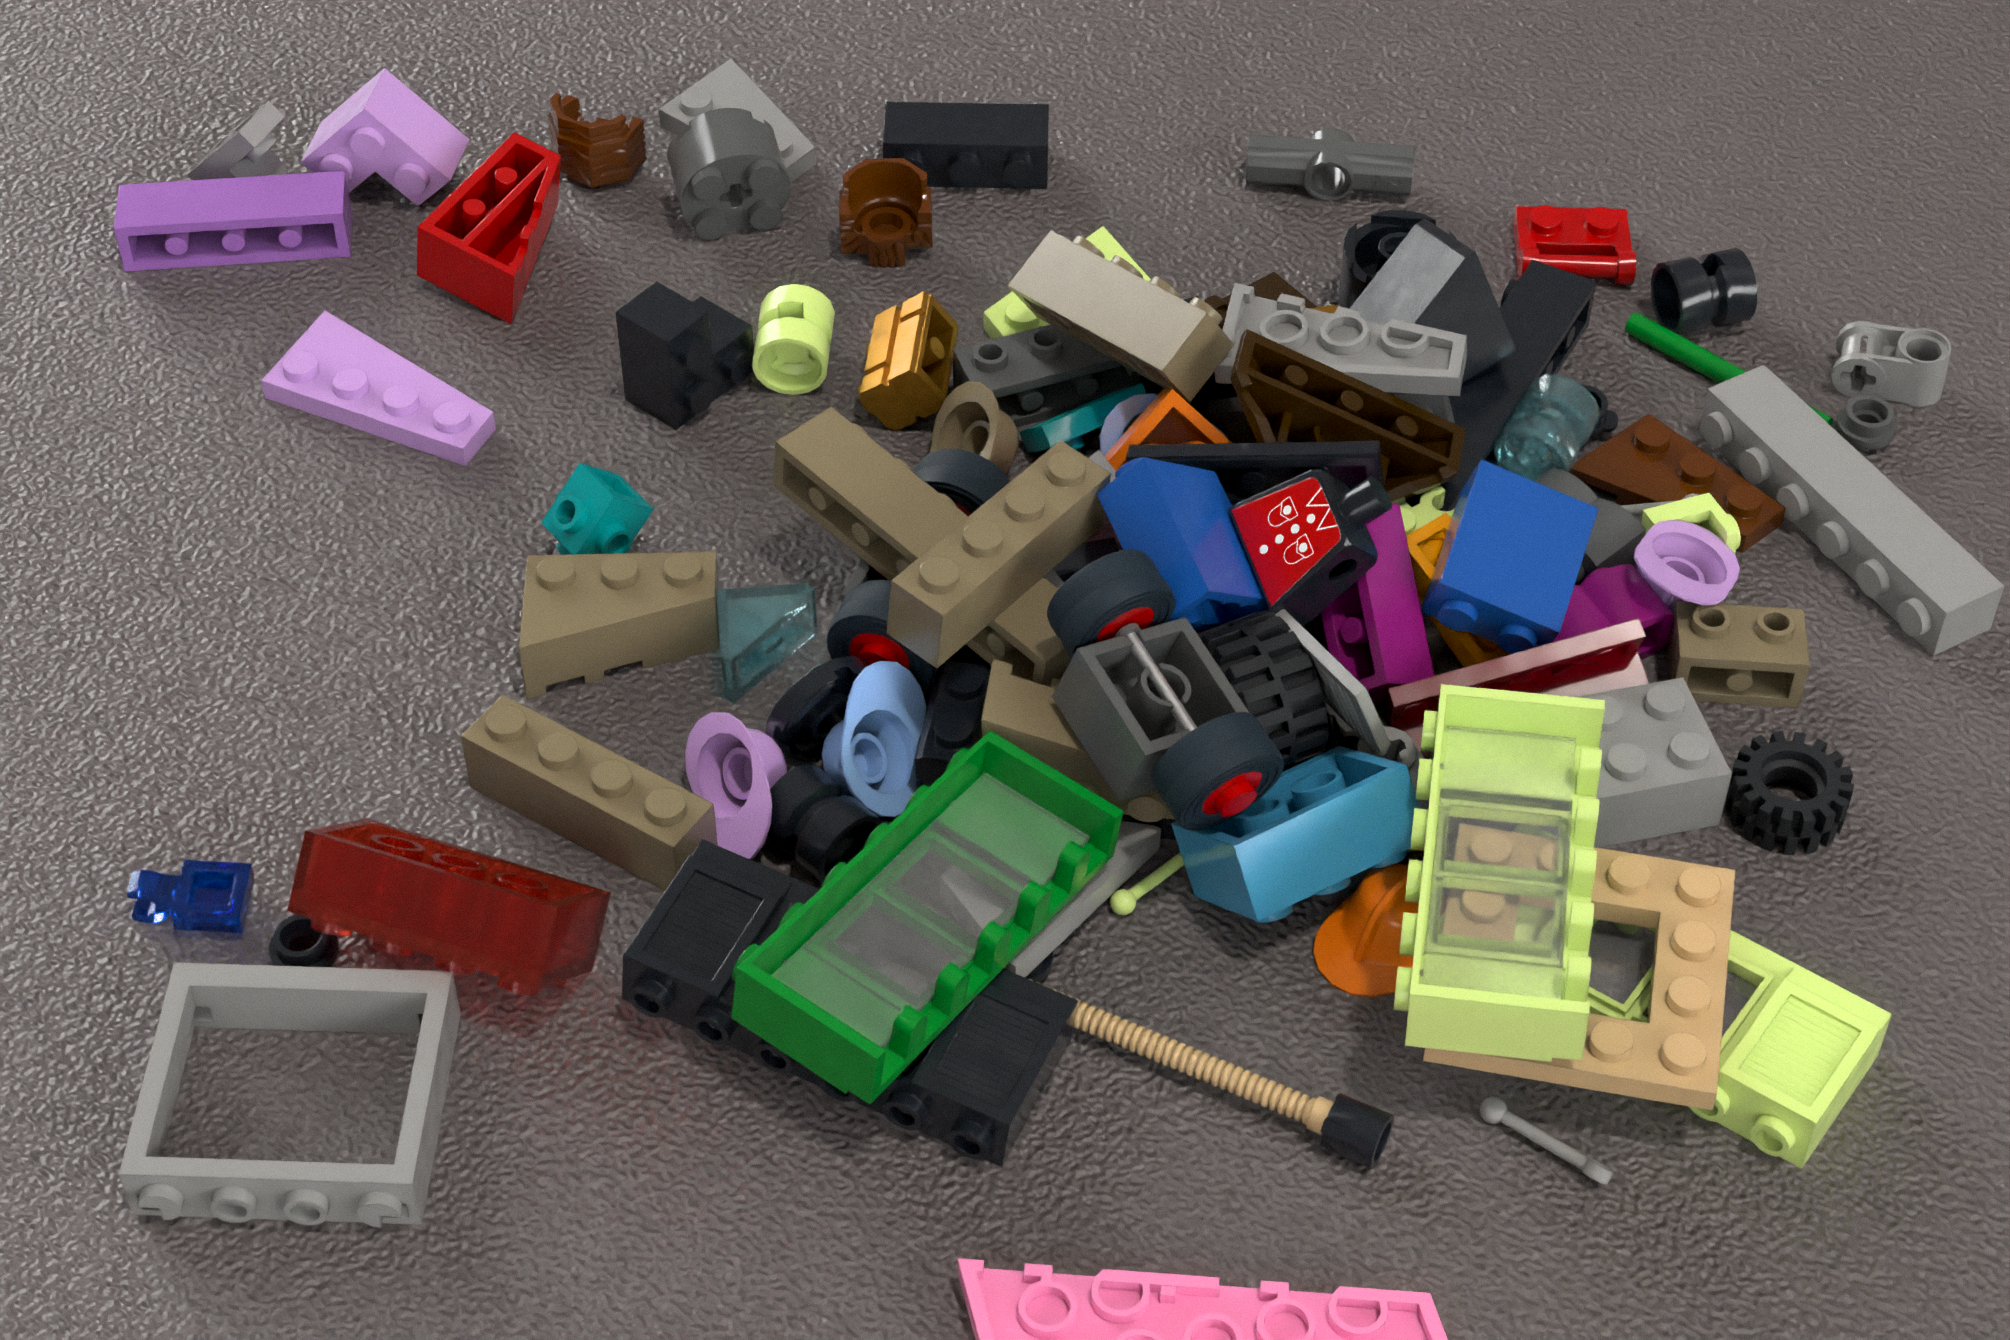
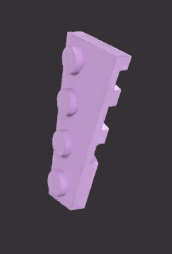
M324 311L261 380L266 399L464 466L469 463L496 430L493 411L327 311Z

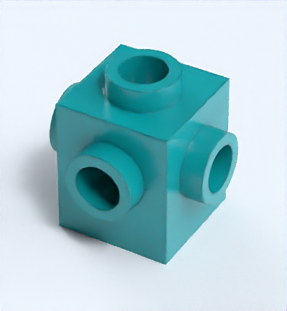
M579 463L565 486L558 493L556 500L541 523L559 541L556 549L562 555L627 553L633 544V540L654 508L620 475Z

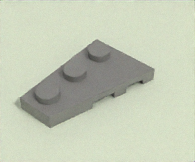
M731 58L659 109L660 126L677 134L679 137H682L691 129L689 122L705 112L721 108H741L750 111L753 119L762 123L766 120L772 126L790 183L816 165L815 146Z

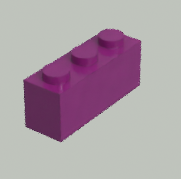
M1392 503L1390 511L1366 525L1378 552L1376 564L1321 612L1329 653L1367 689L1373 704L1384 705L1389 688L1434 676L1400 504Z

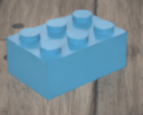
M1337 746L1282 772L1277 782L1263 797L1243 812L1225 822L1201 830H1186L1177 822L1171 825L1194 896L1253 919L1256 922L1267 923L1288 916L1294 910L1293 904L1314 894L1327 895L1344 889L1351 883V876L1370 867L1382 868L1402 861L1407 856L1406 850L1411 847L1414 808H1419V804L1406 764Z

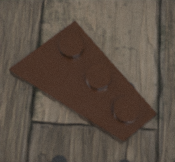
M1649 413L1568 467V472L1579 478L1588 487L1592 485L1617 495L1616 504L1618 505L1683 500L1686 495L1691 493L1698 495L1710 493L1725 513L1732 515L1736 520L1741 536L1740 546L1736 551L1741 553L1780 527L1786 509L1782 504Z

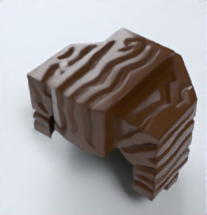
M555 93L550 98L551 112L548 114L551 149L553 152L561 155L560 171L567 174V179L598 189L601 185L629 180L647 160L645 156L646 148H644L646 142L643 141L645 139L643 119L632 116L631 121L627 125L625 123L626 116L621 114L611 120L597 117L593 123L584 121L583 116L578 112L580 110L578 98L566 95L561 100V94Z
M904 158L865 159L844 173L843 188L839 191L841 254H851L853 252L868 254L869 266L876 268L879 265L881 268H886L888 265L890 268H894L895 265L899 267L905 266V248H917L919 245L922 248H933L931 188L927 186V172Z

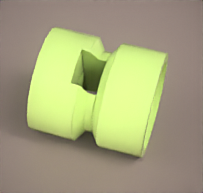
M790 284L779 286L770 291L762 301L752 369L756 378L767 388L782 394L798 395L811 392L818 388L825 380L835 311L831 301L822 292L806 285Z

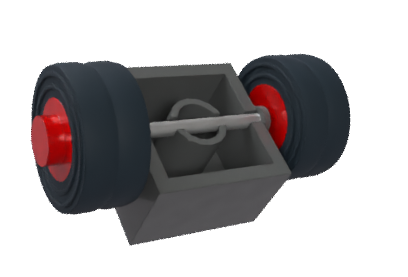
M940 449L931 452L916 465L913 473L938 493L947 495L957 508L967 516H970L1011 482L1006 474L988 459L961 449ZM861 558L842 593V604L828 630L827 648L831 659L854 655L866 659L870 664L878 661L897 662L913 674L923 691L933 681L938 668L886 633L891 581L887 580ZM965 644L948 660L970 663L975 651Z
M1128 549L1103 556L1077 571L1056 591L1048 605L1047 618L1057 637L1061 639L1064 648L1072 658L1052 698L1118 802L1156 790L1161 799L1167 804L1176 822L1184 829L1201 830L1218 825L1246 810L1273 787L1284 769L1282 755L1273 741L1268 738L1267 732L1260 721L1249 713L1187 618L1184 617L1168 622L1175 609V597L1172 589L1160 575L1152 559L1140 550Z

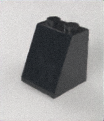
M1423 219L1414 225L1350 307V309L1361 311V317L1367 322L1384 325L1391 319H1397L1467 335V359L1462 383L1517 351L1476 252L1427 219Z

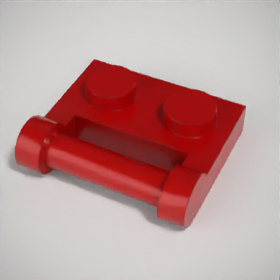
M1547 205L1538 207L1515 206L1513 230L1519 279L1530 262L1535 260L1585 278L1614 279L1615 284H1634L1636 254L1635 251H1632L1627 209H1610L1606 207L1565 208Z

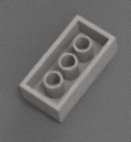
M1683 677L1577 696L1578 698L1605 700L1599 749H1602V759L1596 799H1599V814L1594 847H1605L1719 825L1732 772ZM1431 752L1430 759L1433 760L1434 752ZM1462 820L1461 826L1510 834L1519 826ZM1535 827L1556 839L1559 837L1558 829ZM1458 833L1454 835L1456 841H1457Z

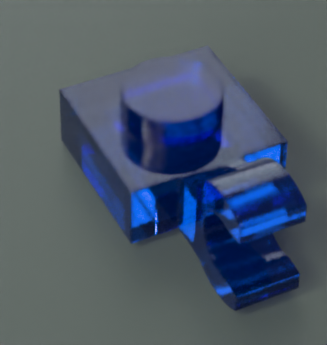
M184 860L180 875H167L150 870L133 871L127 890V897L135 899L132 920L142 923H157L171 915L174 930L243 933L255 881L252 864Z

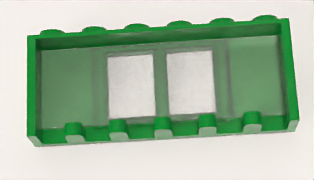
M990 730L972 748H961L950 760L945 773L930 787L927 785L920 786L909 799L905 810L889 825L887 823L878 825L868 837L863 850L848 864L840 862L834 866L826 876L821 889L805 904L801 902L794 904L783 916L778 929L761 945L752 944L741 954L732 972L735 988L731 1018L845 1094L850 1091L870 1105L1114 856L1124 811Z

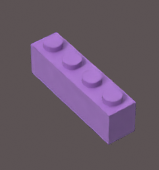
M345 171L119 185L114 232L125 272L351 257L353 212Z

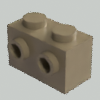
M1676 601L1673 613L1674 618L1667 644L1669 680L1683 677L1694 700L1697 702L1799 708L1810 668L1804 609L1730 604L1700 605L1693 602Z

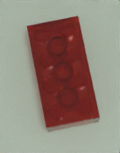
M366 818L305 831L287 911L311 918L310 927L319 932L337 936H349L353 931L372 937V946L377 950L395 955H412L414 951L436 957L434 966L443 971L461 975H473L478 970L497 976V985L504 990L525 995L538 994L539 989L550 985H564L567 979L593 971L611 892Z

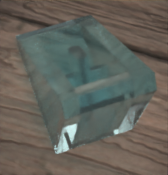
M806 583L716 590L725 699L735 704L818 632L815 588Z

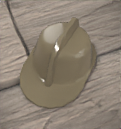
M968 381L956 387L944 400L936 416L930 453L940 449L966 450L988 459L1006 474L1016 458L1019 445L1018 430L1012 418L998 408L997 400L989 387L982 382Z

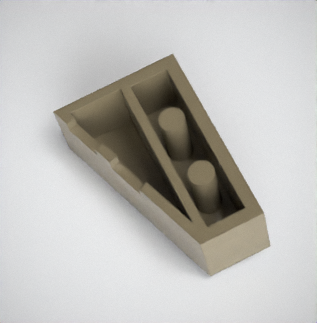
M993 659L981 719L982 737L991 730L1124 811L1123 814L1131 815L1139 821L1156 822L1163 818L1174 819L1167 804L1161 799L1156 790L1118 802L1052 698L1060 679L1052 677L1048 687L1011 675L1012 664Z

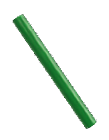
M1637 312L1630 316L1625 325V333L1717 383H1722L1747 372ZM1810 406L1832 427V417Z

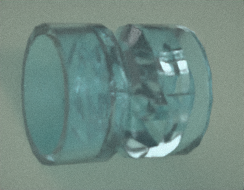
M1544 375L1535 378L1517 405L1515 414L1507 422L1495 443L1494 454L1499 465L1503 469L1535 481L1551 468L1570 472L1579 456V450L1586 444L1599 421L1600 409L1596 399L1586 388L1574 380L1560 375Z

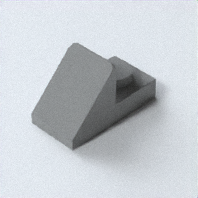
M268 100L216 143L187 176L191 180L287 174L288 169L286 165L269 149L276 141L270 132L285 116Z

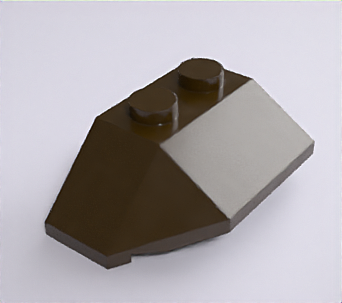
M1245 329L1241 335L1230 379L1257 443L1380 441L1384 489L1388 493L1391 503L1399 504L1453 480L1459 472L1466 433L1465 428L1253 331Z

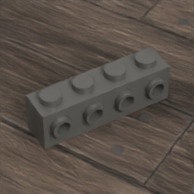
M1052 325L953 349V390L968 381L984 383L993 391L998 408L1012 418L1016 427L1048 420L1115 390L1139 384L1140 374Z

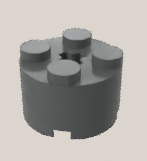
M721 108L705 112L689 122L691 129L679 140L677 134L674 136L668 147V165L683 215L695 227L698 236L710 240L721 237L727 231L754 227L757 230H769L779 224L783 216L781 210L789 198L790 180L774 130L766 120L762 123L753 119L750 111L741 108Z

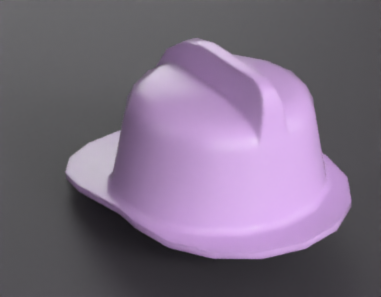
M1679 520L1658 522L1648 530L1634 551V560L1638 566L1637 571L1672 613H1674L1676 601L1693 602L1700 605H1717L1725 600L1738 579L1740 567L1734 552L1722 539L1711 531L1691 522Z
M711 712L700 718L689 733L685 750L686 774L692 792L714 804L718 846L751 860L765 843L771 825L772 798L770 789L787 773L786 762L781 748L773 738L760 730L746 728L742 721L729 713Z

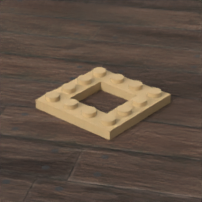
M1459 825L1454 863L1556 874L1558 841ZM1594 847V850H1597V859L1591 903H1594L1593 919L1656 929L1647 1023L1589 1013L1582 1061L1552 1058V1062L1430 1048H1425L1423 1061L1713 1110L1718 1089L1735 870ZM1449 890L1442 936L1513 944L1518 906L1554 912V901Z

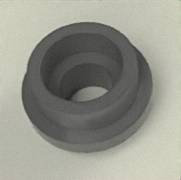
M1860 395L1852 398L1839 411L1836 420V430L1845 440L1857 448L1876 449L1892 442L1897 430V421L1894 417V410L1887 401L1872 395Z

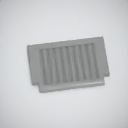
M1285 609L1280 610L1275 615L1276 617L1280 616L1291 628L1289 632L1294 631L1302 643V647L1308 653L1319 677L1325 703L1377 755L1384 756L1388 752L1391 743L1367 689Z

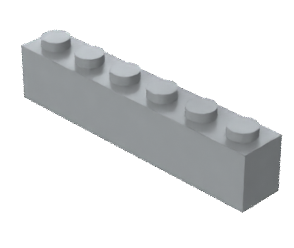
M1765 365L1707 389L1698 431L1712 448L1717 449L1737 468L1745 480L1786 508L1784 517L1793 522L1819 547L1820 551L1827 558L1832 559L1852 578L1865 595L1875 600L1898 622L1907 635L1913 637L1932 656H1935L1991 629L2004 585Z

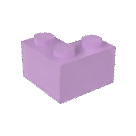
M384 68L321 121L301 163L313 173L345 171L349 192L371 174L377 172L414 204L419 206L451 180L470 139Z

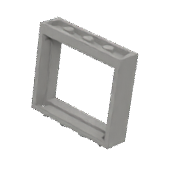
M174 962L119 1171V1177L132 1214L162 1216L163 1220H172L178 1216L211 1217L232 1223H242L251 1219L291 1220L302 1225H317L324 1221L359 1222L381 1228L382 1223L422 1225L461 1016L453 971ZM194 1028L419 1034L394 1165L162 1157Z

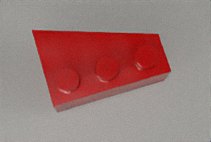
M513 132L417 227V276L512 325L558 206L561 155Z

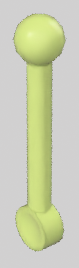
M1181 853L1175 855L1129 890L1120 889L1115 891L1110 898L1111 909L1119 915L1132 913L1139 898L1184 866Z

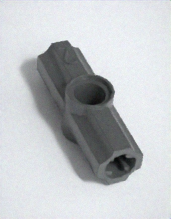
M1336 128L1319 130L1309 139L1250 134L1246 183L1305 187L1310 195L1324 201L1341 199L1351 190L1410 195L1415 146L1355 142L1348 133Z

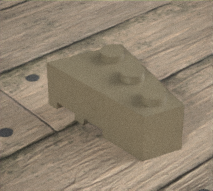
M716 551L527 556L519 641L527 700L547 695L545 688L547 685L583 676L585 684L605 679L604 670L640 661L644 669L719 649L721 599Z

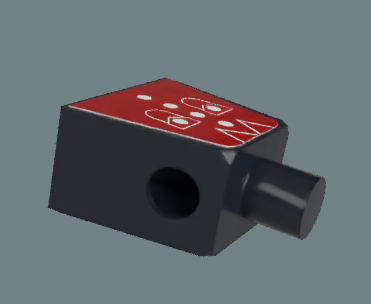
M1318 469L1305 472L1230 507L1228 511L1269 610L1273 613H1278L1280 610L1285 609L1301 626H1304L1376 564L1378 552L1366 525L1390 511L1392 503L1384 487L1372 476L1349 489L1344 482Z

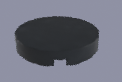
M851 655L834 658L819 665L792 684L775 704L766 722L765 734L773 738L781 748L786 765L798 767L809 764L806 758L818 753L822 754L823 743L827 735L845 717L847 700L854 680L865 667L871 665L866 659Z

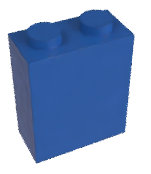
M1140 457L1122 465L1115 473L1116 479L1096 493L1123 550L1135 549L1148 555L1158 568L1160 575L1172 589L1176 605L1168 622L1186 617L1193 629L1201 632L1246 615L1269 609L1228 511L1232 505L1215 471Z
M1481 459L1461 489L1421 607V612L1437 618L1447 628L1456 631H1468L1497 643L1502 650L1510 654L1552 643L1560 633L1599 508Z

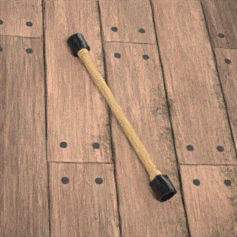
M871 907L869 909V911L873 913H876L880 916L892 920L891 918L881 913L874 907ZM836 941L837 943L849 947L853 950H858L857 947H854L843 941ZM1076 999L1078 1000L1074 1028H1081L1084 1032L1089 1031L1091 1035L1097 1034L1100 1039L1105 1038L1107 1042L1113 1041L1115 1045H1121L1124 1049L1129 1048L1131 1052H1138L1141 1056L1146 1055L1148 1059L1154 1057L1155 1062L1159 1063L1162 1061V1064L1165 1066L1170 1064L1172 1069L1178 1068L1179 1072H1186L1188 1076L1194 1075L1198 1080L1203 1078L1205 1083L1211 1081L1212 1086L1216 1087L1219 1085L1220 1089H1227L1229 1093L1236 1091V1096L1242 1097L1244 1095L1245 1100L1252 1099L1253 1103H1260L1262 1107L1269 1105L1270 1110L1275 1111L1277 1109L1279 1114L1285 1113L1288 1118L1294 1116L1295 1121L1302 1120V1123L1306 1125V1129L1321 1135V1147L1370 1168H1374L1378 1163L1393 1127V1114L1341 1093L1336 1096L1335 1102L1321 1096L1310 1099L1309 1095H1302L1300 1091L1293 1093L1292 1088L1287 1087L1285 1089L1283 1084L1277 1085L1274 1080L1268 1082V1078H1260V1075L1257 1073L1252 1075L1250 1070L1244 1071L1240 1066L1235 1068L1233 1063L1227 1065L1226 1060L1222 1059L1219 1061L1218 1057H1211L1209 1053L1203 1054L1199 1049L1194 1051V1047H1186V1044L1183 1042L1178 1044V1041L1175 1039L1170 1040L1168 1036L1162 1037L1159 1032L1154 1033L1151 1029L1146 1030L1144 1026H1137L1135 1022L1129 1023L1127 1019H1121L1118 1015L1113 1016L1111 1012L1105 1013L1103 1009H1097L1094 1005L1089 1006V1003H1081V1000Z

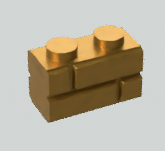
M922 292L903 301L902 308L895 305L875 315L871 340L866 347L865 376L862 383L859 384L858 395L863 407L870 414L876 415L888 429L894 431L917 422V416L925 418L938 412L947 398L953 363V349H955L958 334V323L932 294Z

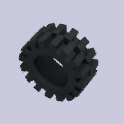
M1776 731L1772 732L1769 743L1762 735H1759L1752 739L1750 747L1744 745L1739 750L1732 769L1725 808L1726 810H1731L1729 820L1733 827L1744 824L1741 836L1751 842L1759 835L1763 838L1760 848L1772 852L1774 843L1783 844V855H1795L1798 844H1801L1805 853L1809 854L1817 852L1819 842L1827 847L1834 841L1836 833L1840 834L1853 794L1854 784L1851 783L1853 773L1850 766L1842 767L1844 757L1837 750L1828 756L1825 754L1828 743L1817 738L1813 746L1804 743L1806 738L1804 733L1795 732L1793 741H1786L1784 732ZM1771 785L1795 787L1806 793L1811 799L1804 801L1788 800L1774 794L1767 787Z

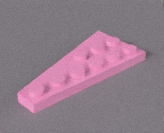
M958 1258V1277L975 1340H1448L1431 1294L1426 1292L1339 1286L1333 1294L1289 1291V1282L1261 1280L1260 1288L1219 1285L1220 1277L1102 1269L1096 1276L1053 1273V1265L1025 1263L1024 1271L984 1268V1260Z

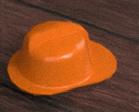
M1396 863L1369 871L1356 890L1325 919L1317 931L1313 956L1318 971L1333 987L1353 996L1374 998L1395 992L1398 966L1413 967L1414 956L1399 955L1403 912L1418 913L1419 903L1405 901L1408 874L1407 864ZM1441 893L1439 920L1446 913L1448 902L1443 893Z

